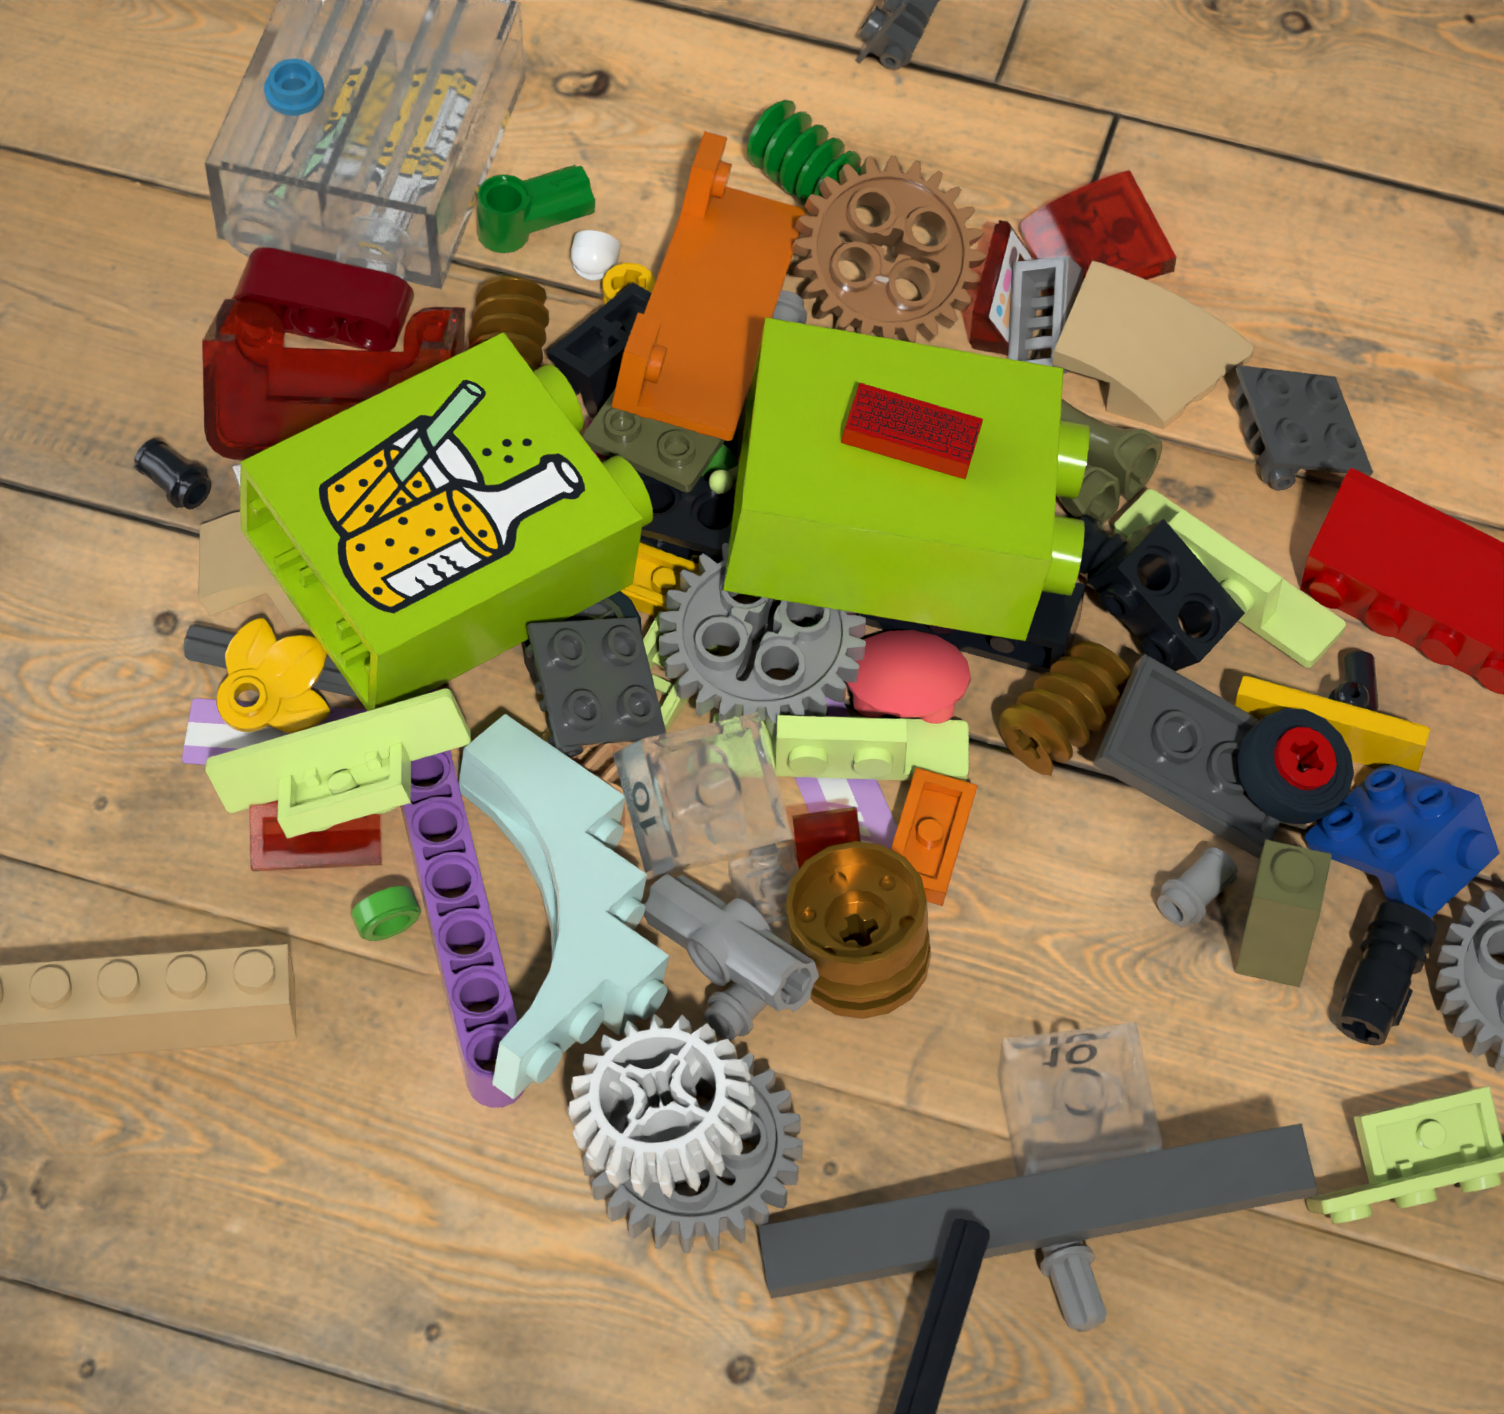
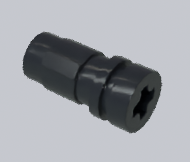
M1382 902L1376 906L1368 925V931L1365 932L1360 945L1363 957L1356 964L1335 1022L1337 1028L1344 1035L1363 1044L1381 1045L1385 1043L1391 1027L1400 1024L1413 992L1410 988L1412 983L1411 977L1413 974L1421 972L1427 957L1426 954L1429 953L1438 930L1435 922L1428 915L1414 907L1397 902Z

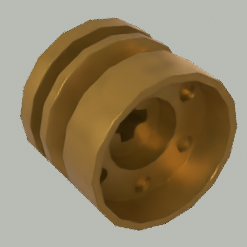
M857 841L827 847L804 862L790 882L785 906L791 946L814 960L819 974L818 979L813 985L810 999L815 1004L835 1015L860 1019L891 1013L910 1001L927 978L931 958L927 898L921 876L904 856L880 844Z

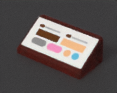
M999 220L998 224L995 223L972 311L969 343L972 344V349L1007 356L1009 351L1013 262L1034 260L1008 221Z

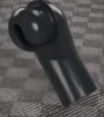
M1365 651L1351 652L1343 658L1344 682L1339 684L1330 693L1328 699L1376 711L1379 705L1375 657L1373 654Z

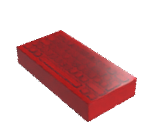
M859 383L841 443L966 479L983 419Z

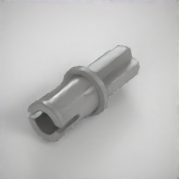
M1082 1240L1041 1248L1044 1260L1041 1262L1040 1269L1045 1277L1052 1279L1067 1326L1071 1329H1076L1078 1332H1084L1102 1324L1106 1319L1107 1313L1090 1266L1095 1257L1093 1250L1088 1246H1084Z

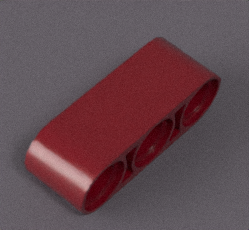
M261 247L251 252L232 297L231 306L241 319L258 327L373 352H387L396 347L415 294L412 287L405 280L387 272L276 248Z

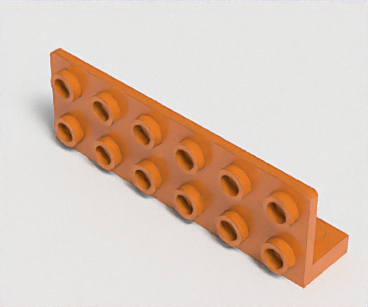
M704 131L691 167L681 214L644 314H637L627 341L611 407L636 414L643 418H650L692 430L702 435L730 441L734 437L751 385L765 317L773 318L793 257L791 246L800 235V232L794 226L800 216L806 215V210L727 187L732 164L724 162L722 159L728 137Z

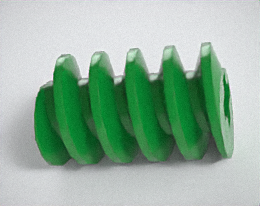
M783 100L765 110L750 134L747 156L756 168L764 169V172L772 181L780 182L782 188L788 194L795 195L803 206L811 194L823 197L819 186L827 176L841 185L839 172L845 164L848 163L859 176L861 175V157L857 152L848 151L844 153L845 145L839 138L828 139L829 133L826 127L820 124L811 126L812 118L806 111H799L794 114L796 109L794 102Z

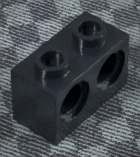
M1165 519L1133 532L1088 579L1090 584L1100 594L1101 602L1106 610L1116 618L1123 620L1141 641L1144 653L1174 671L1201 662L1245 614ZM1138 568L1142 570L1146 577L1147 587L1139 579ZM1179 615L1184 619L1186 623L1187 634L1182 630L1180 626Z

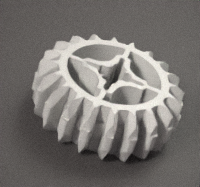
M654 1013L649 1024L650 1029L638 1032V1028L627 1020L626 1027L624 1028L626 1038L619 1042L603 1034L601 1041L603 1056L584 1053L582 1065L586 1075L573 1077L571 1089L575 1100L569 1102L568 1113L572 1124L576 1125L573 1131L578 1148L587 1151L586 1157L592 1169L596 1172L606 1169L609 1182L614 1184L616 1188L631 1179L634 1191L639 1193L641 1197H643L653 1182L659 1183L662 1193L670 1198L675 1189L674 1182L686 1179L687 1184L698 1191L701 1184L700 1172L706 1169L722 1177L725 1166L721 1155L741 1156L743 1145L740 1135L752 1134L751 1130L754 1123L749 1111L754 1109L756 1097L753 1087L748 1084L751 1079L748 1066L742 1059H737L735 1046L728 1038L717 1042L715 1031L710 1028L708 1023L692 1033L690 1021L686 1020L683 1015L680 1016L672 1028H664L662 1019ZM701 1077L716 1090L714 1102L709 1113L699 1108L695 1098L697 1095L695 1085ZM617 1098L626 1103L628 1112H630L627 1115L629 1125L623 1134L618 1132L609 1123L610 1113Z

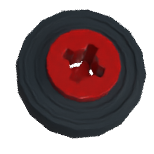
M1285 708L1264 716L1243 738L1237 758L1240 780L1249 798L1266 815L1287 824H1308L1328 816L1348 795L1354 776L1351 752L1341 733L1325 718L1306 709ZM1299 761L1304 767L1303 772H1300L1297 767Z

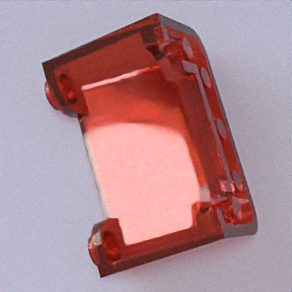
M224 299L202 340L204 431L208 444L213 451L224 458L245 460L462 353L465 341V308L429 307L415 313L406 325L404 352L285 347L283 319L275 308L257 300Z

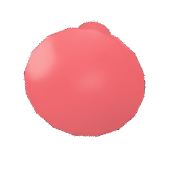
M916 630L887 631L864 640L866 641L864 660L856 661L860 665L858 680L856 683L846 682L848 688L854 694L853 706L858 713L870 718L881 717L885 714L901 718L920 717L922 720L932 724L943 723L953 717L955 703L964 697L971 681L968 661L955 645L937 635Z

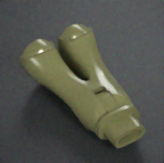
M1062 399L1061 420L1089 425L1090 440L1084 478L1078 497L1076 499L1057 497L1075 519L1080 520L1088 514L1100 520L1103 525L1117 512L1120 495L1127 501H1131L1148 483L1158 465L1162 452V441L1144 429H1122L1103 423Z

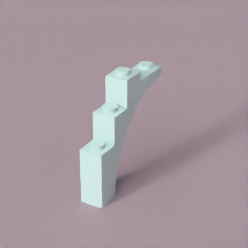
M504 714L464 748L459 787L461 794L490 817L522 855L541 891L551 929L552 963L550 971L530 1009L499 1043L492 1084L514 1099L533 1081L538 1084L544 1082L558 1066L562 1054L576 1041L580 1044L587 1042L596 1033L601 1023L620 1035L626 1027L627 1020L633 1023L638 1017L643 1020L650 1018L660 1007L667 993V986L663 982L669 955L634 931L645 912V905L641 902L647 874L613 851L620 842L624 832V827L620 823L626 796Z

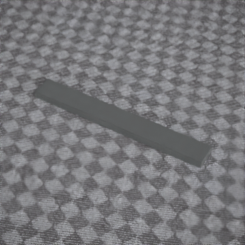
M1300 1123L758 1226L767 1286L772 1299L937 1268L950 1223L956 1218L978 1222L989 1230L990 1238L983 1258L985 1259L1317 1196V1186L1303 1126Z

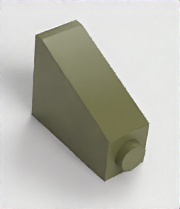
M1265 839L1258 862L1235 973L1300 987L1321 912L1332 854Z

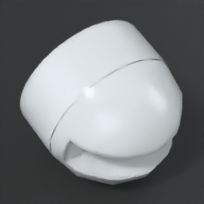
M584 230L576 233L571 249V261L578 275L589 281L602 280L606 272L617 264L621 247L619 241L613 236L600 231Z

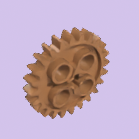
M891 155L883 171L878 170L871 156L866 157L861 166L860 176L848 163L845 164L839 172L841 185L828 176L824 178L819 186L823 197L811 194L804 204V207L812 216H800L794 226L797 231L807 237L796 239L791 246V252L807 257L806 260L797 264L793 270L795 277L811 278L812 281L801 294L802 298L812 299L820 296L823 301L815 317L819 320L834 313L839 317L835 325L837 330L845 331L851 325L857 328L856 333L866 335L874 333L878 337L893 339L894 335L898 334L901 341L913 343L916 342V330L928 342L934 340L939 333L937 322L950 329L958 320L953 308L966 311L973 302L971 296L964 289L976 290L983 280L979 274L969 268L980 266L986 259L985 253L970 249V246L977 243L984 235L983 229L966 228L965 223L976 211L974 206L957 209L953 204L961 192L960 187L952 188L943 193L938 189L942 180L943 173L941 171H937L926 181L920 178V161L915 160L907 173L900 172L897 157ZM866 205L876 209L880 214L882 225L872 227L862 223L857 217L856 207ZM921 224L931 228L936 234L937 245L926 246L918 242L913 235L912 226ZM839 234H846L852 242L845 243L841 241L838 237ZM883 244H889L893 247L892 256L895 258L894 262L884 259L885 249L882 248ZM853 260L858 263L864 270L865 280L854 282L846 279L840 272L839 261ZM924 264H935L938 267V272H932ZM898 279H909L914 282L920 289L921 300L909 301L901 297L897 292L895 281Z

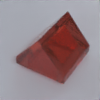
M856 807L792 815L791 834L798 870L806 860L827 847L854 841L861 842Z

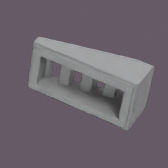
M1069 256L1013 262L1008 359L1053 366L1054 349L1083 283V268ZM1055 288L1053 296L1039 297L1041 290ZM1054 308L1052 316L1036 317L1037 310ZM1053 328L1052 336L1032 338L1033 330ZM1051 348V358L1028 360L1030 350ZM1064 369L1063 374L1068 373V370Z

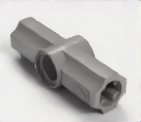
M665 874L650 887V895L645 904L644 912L647 923L685 948L696 967L710 981L719 986H725L732 980L777 1011L790 1009L795 1012L811 998L813 985L819 977L815 961L774 935L763 916L747 901L735 898L727 904L684 875L671 877Z

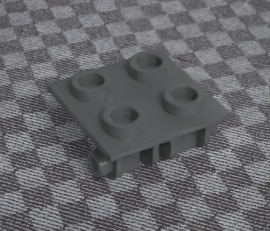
M883 0L881 9L874 6L858 32V36L863 38L865 42L855 61L860 64L867 54L872 52L880 57L881 64L890 70H898L901 66L907 65L939 0Z
M1241 365L1236 367L1235 370L1240 384L1236 387L1237 394L1233 402L1244 422L1246 437L1251 440L1250 447L1252 452L1260 455L1257 459L1261 467V476L1265 483L1271 484L1272 488L1277 491L1288 489L1294 485L1296 481L1294 475L1300 469L1347 474L1352 467L1368 476L1372 475V467L1336 376Z
M637 617L530 623L527 625L531 644L525 650L527 657L532 658L538 681L534 685L535 691L538 694L544 695V699L539 702L540 711L548 712L547 722L551 737L548 738V743L566 756L574 757L583 753V745L667 738Z

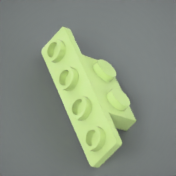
M1148 489L1115 522L1114 534H1122L1128 538L1133 532L1165 519L1245 612L1238 621L1306 668H1311L1344 633L1346 622L1154 489Z
M442 689L209 757L206 760V773L229 813H235L278 800L277 820L288 839L312 831H324L336 824L367 815L386 813L395 807L411 803V761L466 746L471 741V732L452 691Z
M716 713L713 717L711 770L714 774L912 781L915 768L917 767L962 781L968 779L969 725L963 720H948L943 723L932 724L922 719L777 715V736H772L765 721L757 720L752 733L745 735L743 718L734 716L732 721L722 729L719 728V713Z
M1481 1086L1354 1116L1369 1183L1306 1198L1309 1212L1319 1214L1330 1213L1332 1224L1369 1217L1373 1215L1371 1203L1395 1198L1397 1208L1411 1207L1437 1200L1435 1188L1459 1183L1461 1192L1478 1191L1501 1185L1500 1172H1504V1145L1490 1086Z

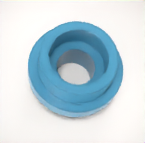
M286 59L277 63L270 70L269 76L264 83V94L267 104L274 111L283 115L298 116L309 113L317 108L324 98L325 90L321 75L310 63L301 59Z

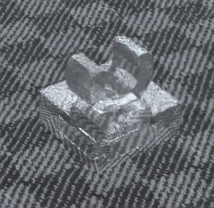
M776 844L750 850L748 857L728 862V875L736 898L743 899L751 904L767 923L787 919L785 904L791 880L799 870L791 845L777 848Z

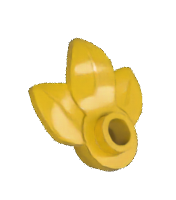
M264 618L255 619L243 626L232 638L225 652L229 676L221 683L216 696L217 709L222 720L229 727L241 732H255L271 726L288 734L312 728L321 723L331 712L322 697L311 690L324 670L327 660V652L317 638L298 635L276 641L272 628ZM246 690H253L260 697L253 706L243 707L236 702L239 694Z

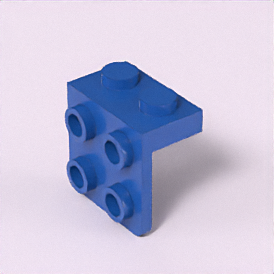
M1393 764L1382 765L1371 772L1361 784L1346 796L1332 813L1322 818L1305 835L1309 849L1332 854V860L1377 876L1387 902L1406 904L1420 910L1430 918L1500 854L1479 794Z

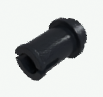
M160 438L147 441L137 451L134 462L137 465L134 468L167 492V501L174 507L194 509L206 500L211 491V482L208 479L206 469L197 463L188 464L168 448L167 444Z

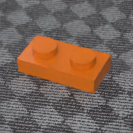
M916 767L891 850L904 856L921 876L927 902L943 906L978 785Z

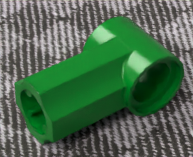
M582 165L568 166L526 180L506 174L495 175L486 179L479 187L477 199V236L480 243L493 252H515L527 243L530 233L594 214L595 198L592 193L590 179Z

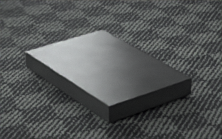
M1144 654L1133 667L1093 765L1258 859L1260 858L1265 839L1273 841L1280 823L1279 820L1266 815L1249 798L1239 776L1237 758L1242 740L1259 719ZM1299 761L1297 767L1300 771L1302 763Z

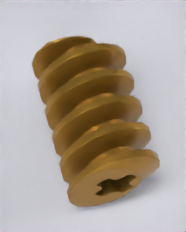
M517 276L493 277L483 283L476 295V308L472 316L473 327L469 332V347L467 350L504 332L533 371L538 369L543 361L541 348L546 343L545 328L550 320L549 311L544 306L547 299L545 289L534 281Z
M1092 641L1077 642L1068 650L1067 657H1061L1051 666L1050 672L1040 676L1034 682L1033 688H1028L1018 697L1016 704H1011L1001 713L999 726L1007 747L1018 760L1031 770L1042 775L1051 776L1054 769L1052 760L1063 764L1073 757L1072 746L1081 748L1090 741L1088 730L1098 732L1106 725L1105 714L1114 715L1132 670L1117 654L1103 645Z

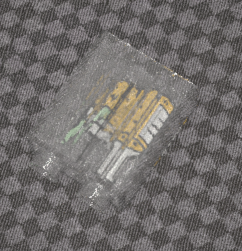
M278 0L205 161L217 238L227 240L234 249L247 257L257 248H276L396 275L407 282L442 289L477 202L479 187L487 177L525 82L521 2L513 0ZM286 59H301L314 67L323 79L325 90L324 98L317 108L303 115L288 116L274 111L267 104L264 94V83L269 76L270 70L277 63Z

